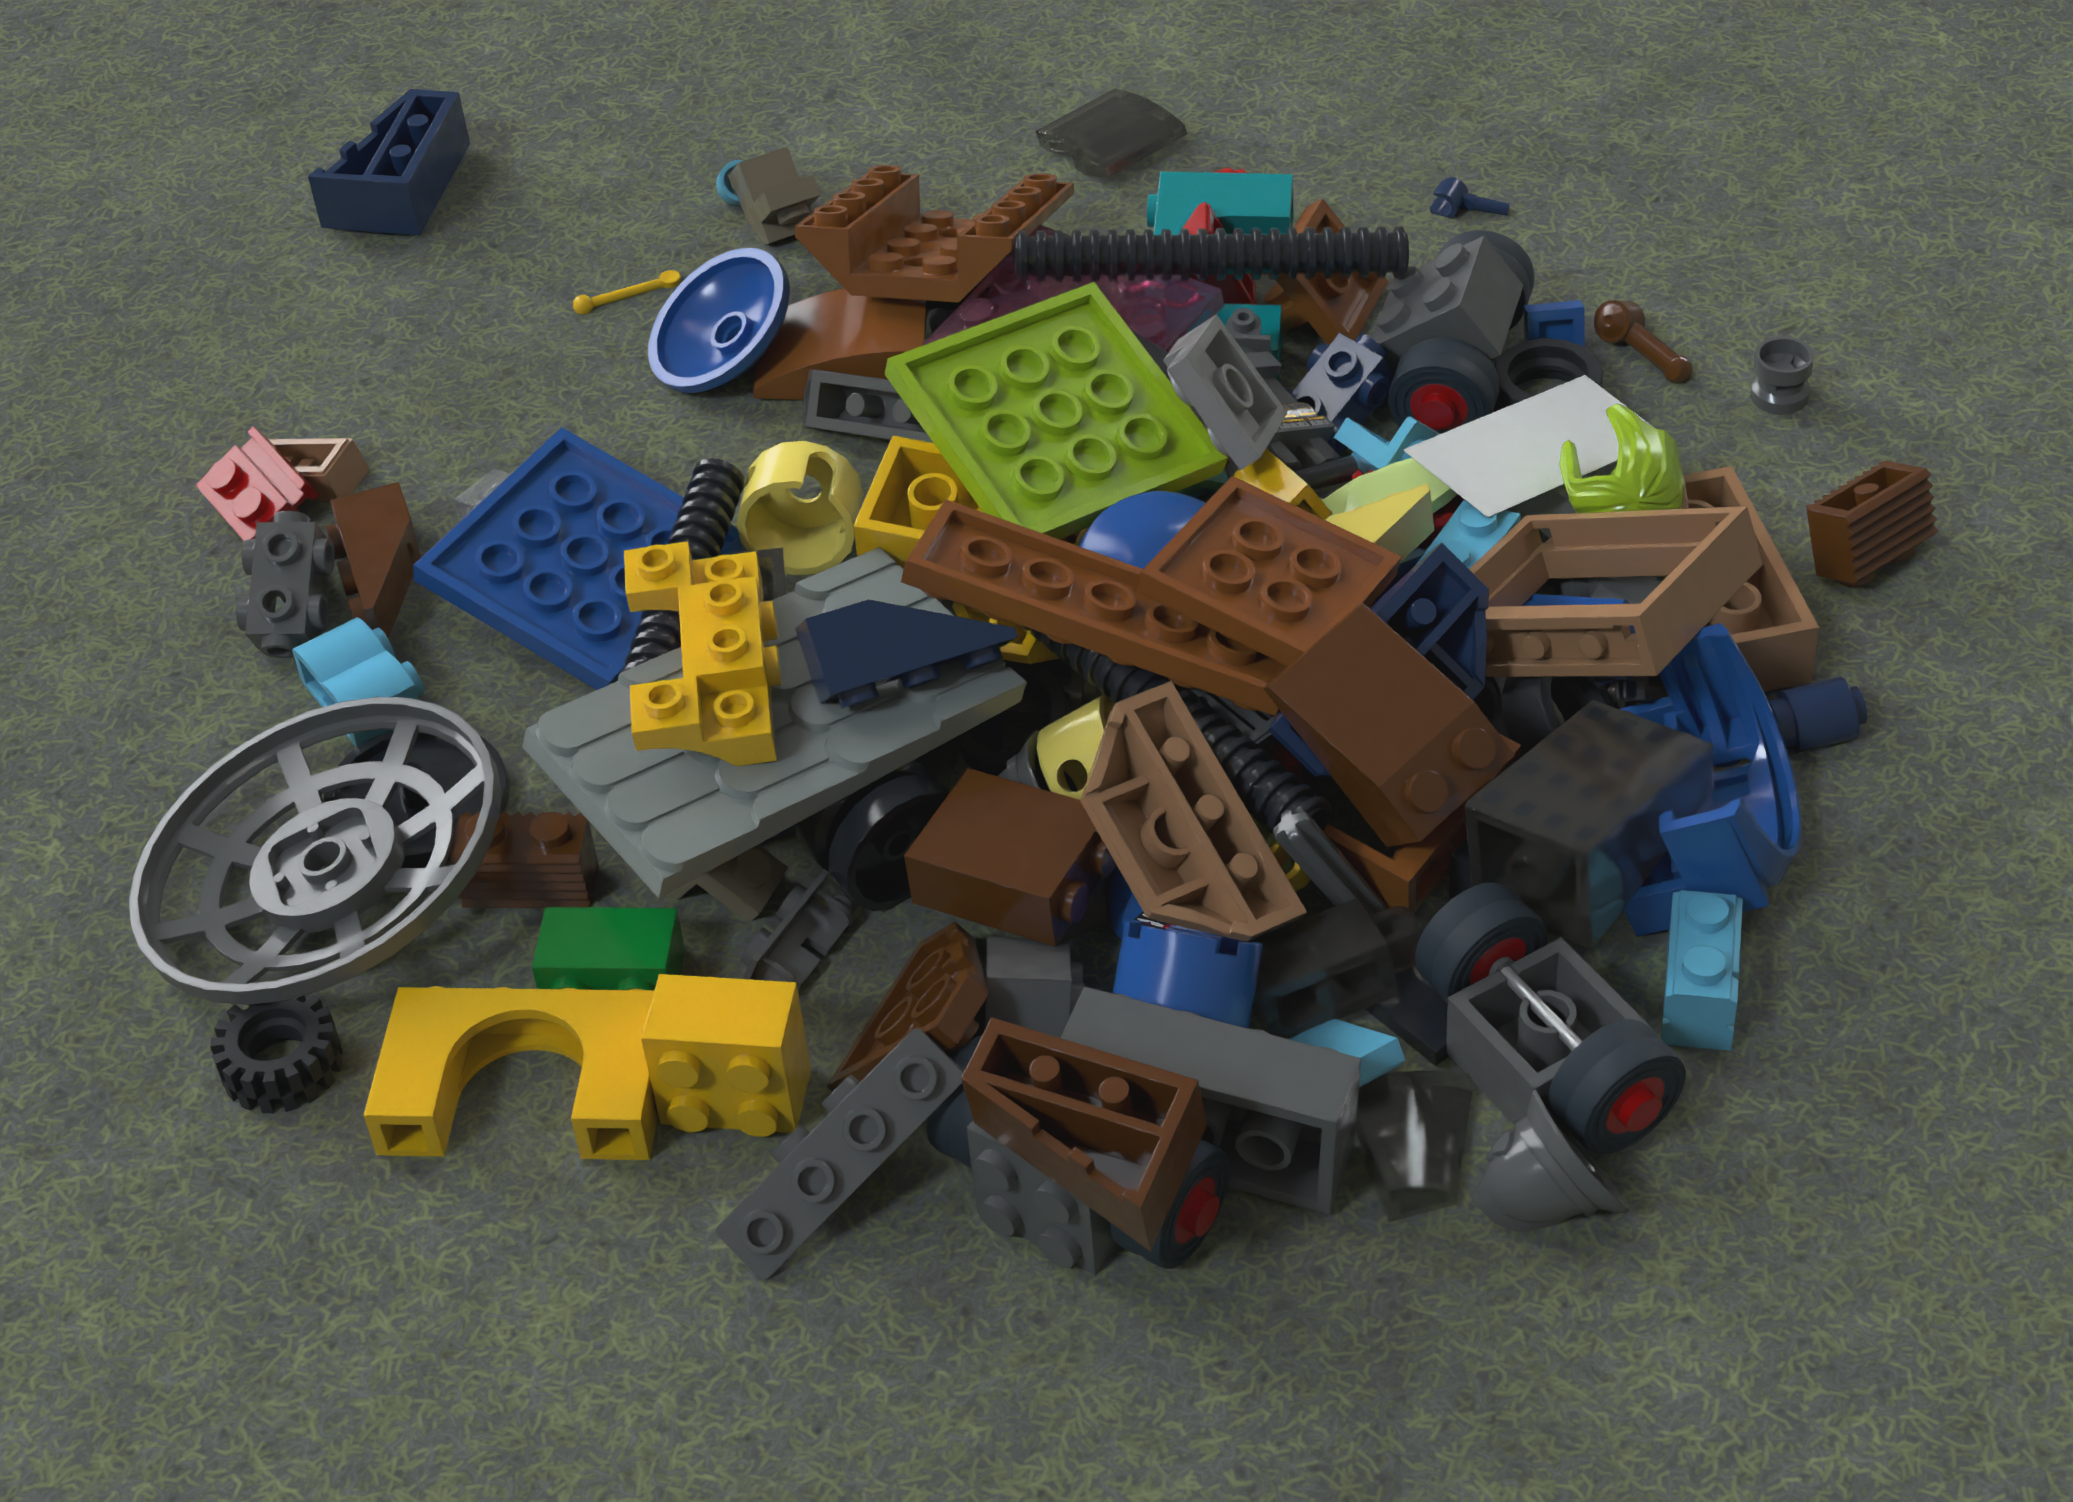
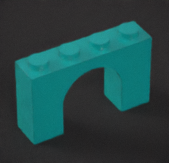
M1160 171L1158 194L1148 195L1147 226L1154 227V235H1161L1162 229H1170L1172 235H1178L1180 229L1185 225L1197 206L1207 202L1208 205H1211L1227 234H1232L1234 228H1241L1244 234H1250L1252 228H1260L1262 234H1268L1270 228H1278L1279 233H1286L1288 228L1293 227L1294 222L1293 174ZM1172 275L1170 281H1163L1161 276H1154L1153 281H1138L1137 312L1138 314H1144L1143 325L1134 324L1133 331L1168 353L1179 338L1216 314L1226 327L1227 320L1235 310L1248 308L1261 320V335H1270L1271 354L1280 364L1282 361V305L1221 304L1209 302L1188 292L1180 284L1179 275ZM1281 369L1276 376L1278 382L1280 380Z

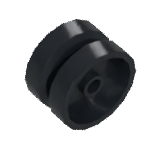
M916 758L796 824V837L805 851L822 869L830 872L837 885L856 905L871 911L892 909L911 898L904 855L950 791L939 780L930 777L924 765Z

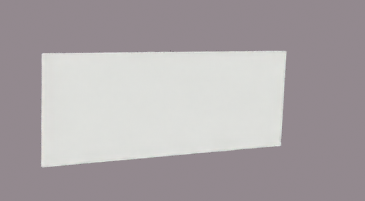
M1584 375L1403 449V451L1488 518L1563 485L1564 481L1559 462L1561 447L1568 440L1575 444L1582 476L1617 461L1619 444L1616 433L1606 414V409L1616 403L1624 404Z

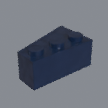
M408 90L370 123L372 132L357 145L355 142L348 141L339 149L341 159L326 172L325 169L319 167L308 176L321 228L420 236L470 145L459 92Z

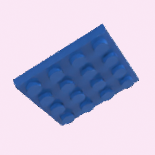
M561 427L413 565L414 581L598 690L618 681L619 673H621L625 665L626 656L631 650L630 645L636 635L635 631L639 621H641V614L643 612H630L625 589L624 550L644 548L651 545H666L672 534V528L684 497ZM731 525L725 536L726 541L721 550V555L747 553L748 550L741 543L738 529Z

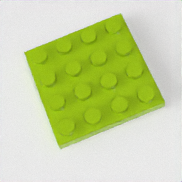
M1095 282L909 350L887 360L884 375L983 513L1057 539H1062L1089 528L1103 511L1129 496L1153 491L1177 492L1223 473L1228 459L1227 456H1224L1216 449L1207 429L1191 408L1178 397L1172 383Z

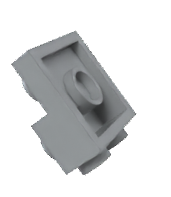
M1216 314L1179 338L1163 361L1168 367V375L1178 397L1186 405L1194 406L1204 421L1213 445L1224 456H1230L1237 467L1242 470L1262 456L1286 417L1287 411Z

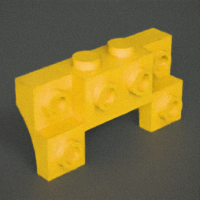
M688 541L624 550L625 589L630 612L670 610L678 611L680 616L683 678L630 685L631 733L636 751L649 749L691 750L718 757L734 766L777 761L771 686L782 685L783 682L777 645L767 647V641L777 640L779 636L773 600L765 602L763 600L762 578L756 551L692 560Z

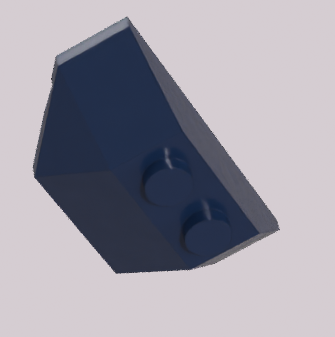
M1440 543L1374 603L1370 609L1472 700L1485 687L1487 652L1485 610L1488 609L1489 588L1443 543ZM1279 711L1268 731L1315 777L1333 778L1283 713Z

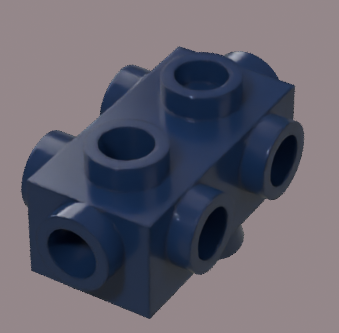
M1339 333L1330 345L1326 343L1318 345L1309 356L1307 362L1308 373L1295 389L1285 388L1297 402L1309 404L1314 408L1318 416L1325 415L1336 426L1327 443L1338 454L1348 448L1334 438L1345 419L1348 417L1361 425L1373 409L1384 407L1388 402L1389 389L1394 377L1384 360L1387 357L1385 349L1365 334H1360L1353 341Z

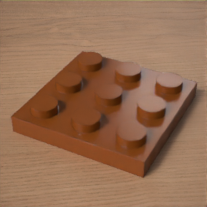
M1231 476L1140 572L1136 592L1288 667L1355 607L1364 603L1369 608L1396 577L1402 556Z

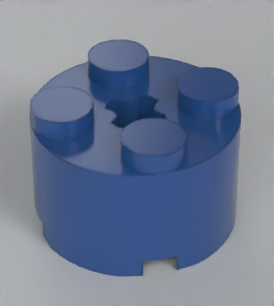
M1125 920L1112 994H1123L1135 1000L1177 1011H1189L1208 1019L1249 1028L1263 949L1262 943L1245 942L1174 925L1166 927V930L1150 927L1151 922Z

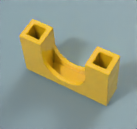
M398 987L363 1115L376 1155L444 1157L460 1094L472 1076L481 1068L500 1057L521 1051L542 1050L562 1054L582 1067L571 1115V1122L581 1159L650 1160L658 1111L641 1037L654 991L642 989L579 990L575 988Z

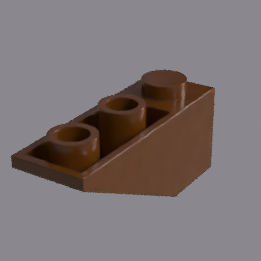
M399 482L330 500L336 523L325 526L328 538L333 542L335 560L347 558L346 560L336 562L346 597L358 594V597L348 599L353 619L356 617L360 618L371 630L379 627L387 638L390 636L413 579V565L421 558L411 517Z

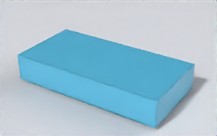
M1331 1017L1290 1038L1293 1041L1317 1047H1328L1340 1053L1361 1058L1359 1087L1402 1065V1062L1405 1061L1398 1038Z

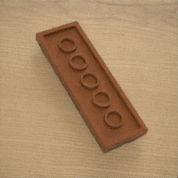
M945 499L905 561L901 582L921 589L930 597L958 602L983 611L985 615L994 620L1011 621L1044 633L1053 641L1075 644L1106 655L1117 664L1137 666L1165 676L1179 686L1198 688L1232 700L1234 704L1243 709L1251 711L1260 710L1274 716L1278 713L1279 708L1263 688L1287 667L1136 592L1140 572L1143 570L1139 567Z

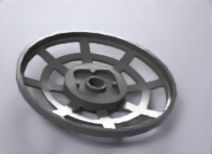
M372 697L343 701L308 711L271 727L234 749L212 765L188 787L163 816L146 843L133 875L129 898L131 928L140 950L165 981L188 995L215 1003L252 1005L286 1001L325 990L360 975L393 956L426 931L454 903L476 874L491 846L500 817L502 788L496 763L478 732L461 716L435 703L412 698ZM395 729L383 762L369 761L347 764L312 775L302 749L319 742L350 733ZM419 732L434 735L455 745L475 766L474 769L446 793L441 785L429 774L407 765ZM279 762L289 788L276 794L257 808L229 837L199 826L209 813L234 790L260 771ZM373 783L365 799L344 798L323 803L320 796L328 791L349 785ZM397 786H401L419 794L429 806L397 827L386 811V808ZM484 787L483 805L475 831L456 865L445 866L454 842V812ZM297 808L299 814L282 825L262 847L251 844L271 823L289 810ZM436 827L435 845L426 868H402L405 858V847ZM186 848L213 858L201 887L200 914L161 923L160 909L164 887L173 864L182 849ZM335 860L330 866L321 870L324 864ZM238 866L250 869L249 885L253 897L222 908L224 890L233 868ZM429 891H434L421 905H419L409 916H407L423 900V898ZM387 892H409L388 914L363 930L360 915L372 907ZM266 916L273 925L278 927L258 951L251 950L238 943L227 930ZM335 929L337 944L308 953L284 955L303 933ZM206 935L210 943L222 956L237 965H241V967L221 983L196 978L186 974L171 958L165 944ZM336 960L306 973L275 981L254 983L267 971L281 972L306 969Z

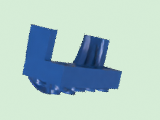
M1721 623L1703 627L1659 673L1669 695L1668 697L1613 710V727L1625 717L1640 722L1629 733L1613 728L1614 762L1622 755L1637 760L1626 772L1615 769L1616 797L1622 795L1635 800L1623 812L1616 810L1619 899L1637 936L1669 929L1673 893L1680 890L1736 895V897L1743 899L1742 912L1769 906L1768 887L1777 886L1781 883L1801 843L1802 823L1798 791L1781 731L1758 679L1731 634ZM1654 728L1670 733L1659 744L1642 739ZM1685 739L1700 744L1688 756L1673 750ZM1743 758L1751 761L1743 766L1711 774H1701L1706 767H1730L1740 762ZM1652 767L1669 772L1656 784L1640 778ZM1694 784L1699 807V814L1693 815L1692 788Z

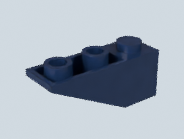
M869 599L806 618L795 628L819 702L824 703L838 698L842 709L880 697L877 686L895 681L898 677L901 679L903 688L909 689L941 678L939 666L962 660L965 670H970L998 661L1003 658L1000 647H1004L1018 637L1015 627Z

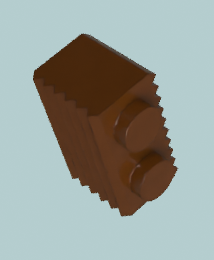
M1883 461L1879 462V466L1871 467L1870 471H1864L1863 475L1855 476V480L1847 481V485L1839 486L1838 490L1830 491L1831 494L1823 495V499L1814 500V504L1806 505L1816 576L1838 580L1843 586L1857 587L1875 580V572L1890 562L1904 561L1913 557L1916 553L1915 547L1933 537L1939 531L1934 525L1938 519L1932 514L1936 509L1931 503L1934 496L1929 491L1933 487L1928 480L1932 474L1926 468Z
M467 811L459 816L454 842L450 851V863L452 865H456L471 839L480 811L473 816ZM506 811L500 814L491 846L476 874L459 895V899H462V908L590 907L599 864L589 821L582 813L574 816L571 812L565 815L558 812H542L537 816L532 812L524 816L519 812L511 816Z

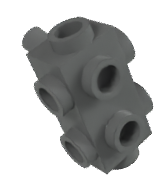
M281 511L274 515V522H257L255 539H246L242 548L243 569L247 575H251L249 595H240L236 604L237 624L241 631H245V635L257 649H261V652L267 656L276 658L294 657L293 648L320 636V630H326L329 623V603L327 596L324 594L325 574H331L334 568L335 553L333 542L325 536L316 522H310V517L300 512ZM280 597L285 606L280 611L275 612L276 599Z

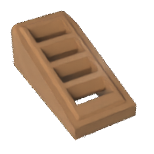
M352 438L269 439L316 490L319 495L315 500L330 502L332 499L351 495L369 472V467Z

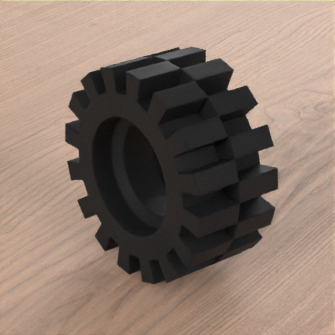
M312 994L306 1000L304 995L286 1001L248 1005L249 1007L245 1010L234 1004L227 1010L230 1022L222 1020L217 1022L214 1028L217 1037L211 1038L210 1048L222 1085L233 1102L239 1099L241 1107L250 1111L258 1102L262 1113L274 1114L276 1103L283 1102L285 1111L288 1112L298 1109L295 1102L296 1098L304 1096L308 1103H311L319 1098L316 1088L318 1084L329 1089L335 1082L332 1071H341L343 1061L340 1054H343V1050L331 1012L327 1006L323 1008L320 998ZM283 1040L301 1042L293 1052L282 1058L270 1061L254 1060V1056L260 1050L272 1043Z

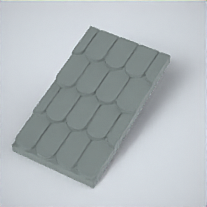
M878 547L796 582L794 591L773 600L779 639L767 641V647L777 645L783 682L782 685L771 686L777 761L734 766L718 757L691 750L649 749L636 751L631 733L630 685L683 678L681 647L619 673L618 681L545 712L540 716L537 724L526 728L522 748L658 898H661L916 758L924 765L930 777L939 780L948 789L964 732L1021 702L1027 682L1010 666L1006 667V663L1002 659L970 670H965L963 661L958 660L939 666L942 677L937 680L904 689L901 679L898 677L895 681L877 686L880 697L853 707L842 709L838 698L820 703L795 630L806 618L868 599L954 616L936 598L932 599L921 589L902 583L901 578L904 569L900 565L896 566L895 561Z

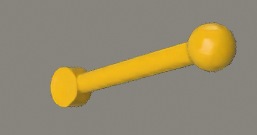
M667 270L662 272L658 279L594 297H589L585 294L579 295L573 300L572 306L577 314H588L593 308L662 287L674 288L681 283V276L678 271Z

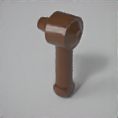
M1608 300L1599 306L1594 316V328L1600 339L1606 342L1628 343L1661 370L1666 380L1674 384L1685 383L1691 377L1693 368L1689 359L1683 355L1679 356L1644 328L1645 316L1638 304L1632 301Z

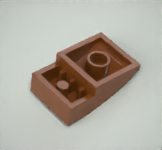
M844 288L812 296L788 305L787 314L779 334L767 352L756 362L753 388L754 398L803 400L809 369L887 379L884 374L888 358L925 345L927 300L851 296Z

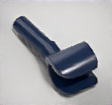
M1449 177L1443 180L1434 190L1433 195L1437 196V198L1430 206V212L1453 218L1460 208L1507 215L1510 203L1478 197L1476 194L1468 193L1466 185L1460 179Z

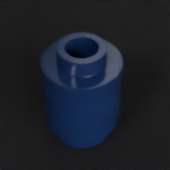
M1841 676L1782 690L1779 692L1777 699L1768 701L1778 723L1786 749L1794 747L1796 753L1857 739L1859 725L1867 722L1866 704L1860 689L1857 686L1849 687L1846 680Z

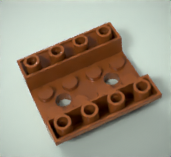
M878 165L870 167L868 169L869 172L859 179L851 181L850 186L842 192L834 194L833 198L826 204L815 208L811 215L795 226V237L851 296L960 302L1014 252L1015 236H1018V231H1026L1027 236H1031L1074 194V183L1057 182V176L1053 174H1029L1024 176V180H1021L1016 186L1009 189L1002 198L993 203L988 210L973 216V219L954 218L953 212L946 210L926 211L920 216L919 174H902L899 166Z

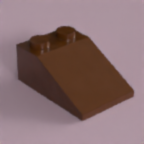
M1364 603L1355 607L1263 688L1386 847L1422 841L1515 756L1477 704Z

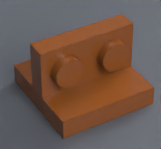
M1322 198L1306 206L1294 227L1297 229V233H1304L1306 227H1313L1315 233H1322L1324 227H1331L1333 233H1339L1341 227L1345 226ZM1333 273L1331 279H1324L1322 274H1315L1314 279L1307 280L1304 274H1297L1295 280H1288L1286 274H1280L1278 280H1275L1277 284L1266 293L1264 301L1266 305H1282L1283 333L1309 322L1328 345L1334 341L1339 333L1355 341L1386 287L1388 280L1386 278L1378 279L1375 273H1369L1367 279H1360L1357 273H1351L1349 279H1342L1339 273Z

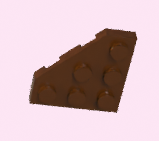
M956 921L919 942L827 1084V1087L832 1092L851 1074L861 1082L915 1028L922 1029L944 1052L946 1051L950 1055L956 1054L975 1035L979 1023L974 1017L989 992L975 938Z

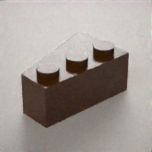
M991 1017L961 1077L974 1123L1151 1252L1207 1127L1199 1080Z

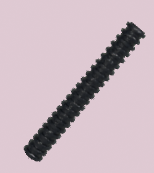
M1384 226L1377 227L1375 232H1369L1367 227H1359L1357 233H1351L1349 227H1341L1339 233H1333L1331 227H1324L1322 233H1315L1313 227H1306L1304 233H1297L1295 227L1288 228L1286 233H1279L1278 228H1270L1268 234H1262L1260 228H1252L1250 234H1244L1241 228H1234L1232 234H1226L1223 228H1217L1215 234H1208L1205 228L1198 229L1197 234H1190L1188 229H1180L1179 235H1172L1170 229H1162L1161 235H1154L1152 229H1145L1143 235H1136L1134 229H1127L1125 235H1117L1115 229L1108 230L1107 235H1099L1098 230H1090L1089 236H1081L1080 230H1073L1071 236H1063L1062 230H1055L1053 236H1045L1044 230H1037L1035 236H1027L1026 231H1018V236H1015L1014 242L1015 277H1018L1019 283H1027L1028 277H1036L1037 283H1044L1046 277H1054L1056 283H1062L1064 277H1072L1073 282H1081L1082 276H1090L1091 282H1099L1100 276H1108L1109 282H1116L1118 276H1126L1127 282H1134L1136 276H1143L1145 281H1153L1154 276H1161L1163 281H1170L1172 275H1179L1181 281H1188L1190 275H1197L1199 281H1206L1208 275H1215L1217 281H1223L1226 275H1233L1234 280H1242L1245 274H1250L1252 280H1260L1262 274H1268L1270 280H1278L1280 274H1286L1288 280H1295L1297 274H1304L1307 280L1314 279L1315 274H1322L1324 279H1331L1333 273H1339L1342 279H1349L1351 273H1357L1360 279H1367L1369 273H1375L1378 279H1384L1387 273H1393L1395 278H1403L1409 263V240L1402 226H1395L1393 232H1387Z
M714 458L703 459L695 465L667 544L688 541L692 560L721 555V550L726 541L725 536L730 529V522L735 515V508L739 503L740 494L745 486L744 475L736 466L722 459ZM645 610L642 612L641 621H639L635 631L636 635L630 645L631 650L626 656L625 665L621 672L681 647L680 616L678 611Z
M1020 625L1024 630L1030 631V634L1036 640L1043 642L1047 649L1056 653L1064 663L1070 664V667L1076 673L1083 675L1092 686H1097V689L1105 697H1111V701L1114 704L1171 681L1165 676L1137 666L1117 664L1106 655L1081 646L1053 641L1044 633ZM1172 682L1249 814H1253V818L1259 824L1268 826V830L1274 835L1273 828L1281 822V814L1292 809L1296 814L1307 812L1324 831L1331 815V804L1323 796H1316L1313 788L1308 784H1301V780L1293 772H1287L1285 766L1278 760H1272V756L1266 750L1258 748L1257 744L1250 737H1244L1243 733L1235 725H1229L1227 719L1221 714L1215 713L1208 703L1200 702V698L1193 691L1186 690L1185 687Z

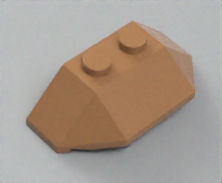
M1172 681L1115 703L1111 709L1080 802L1146 917L1245 942L1302 918L1307 913L1306 909Z

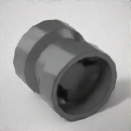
M1785 336L1769 338L1762 341L1756 347L1753 369L1757 376L1752 381L1750 397L1759 409L1772 414L1784 415L1802 410L1808 404L1810 385L1807 379L1812 374L1814 360L1812 348L1804 341Z

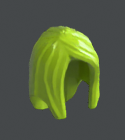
M1616 403L1606 409V414L1616 433L1619 444L1617 466L1610 475L1582 478L1575 444L1570 440L1563 443L1559 466L1570 503L1576 513L1681 509L1685 480L1675 439L1665 430L1656 429L1641 420L1628 407Z

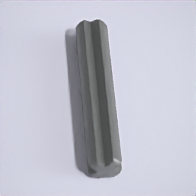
M1290 809L1282 813L1281 822L1273 828L1274 837L1362 938L1373 937L1379 944L1388 942L1391 939L1390 932L1398 926V920L1393 911L1388 908L1380 896L1307 812L1296 814L1294 810Z

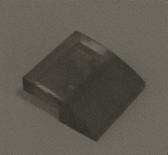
M1113 89L1035 131L1041 147L1047 151L1071 154L1076 170L1084 175L1105 178L1111 177L1187 135L1185 125L1166 109L1138 94L1119 89Z

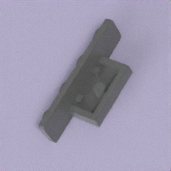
M913 1029L861 1082L852 1074L849 1075L822 1102L821 1105L829 1114L810 1133L801 1124L773 1151L771 1155L779 1165L717 1226L716 1234L760 1279L769 1278L962 1084L961 1077L964 1071L922 1029Z

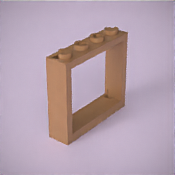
M1748 506L1526 515L1469 568L1489 588L1488 609L1485 610L1487 628L1485 677L1657 676L1763 565ZM1549 528L1552 537L1545 543H1542L1538 529ZM1667 576L1641 604L1522 606L1548 579ZM1629 625L1634 626L1636 634H1631Z

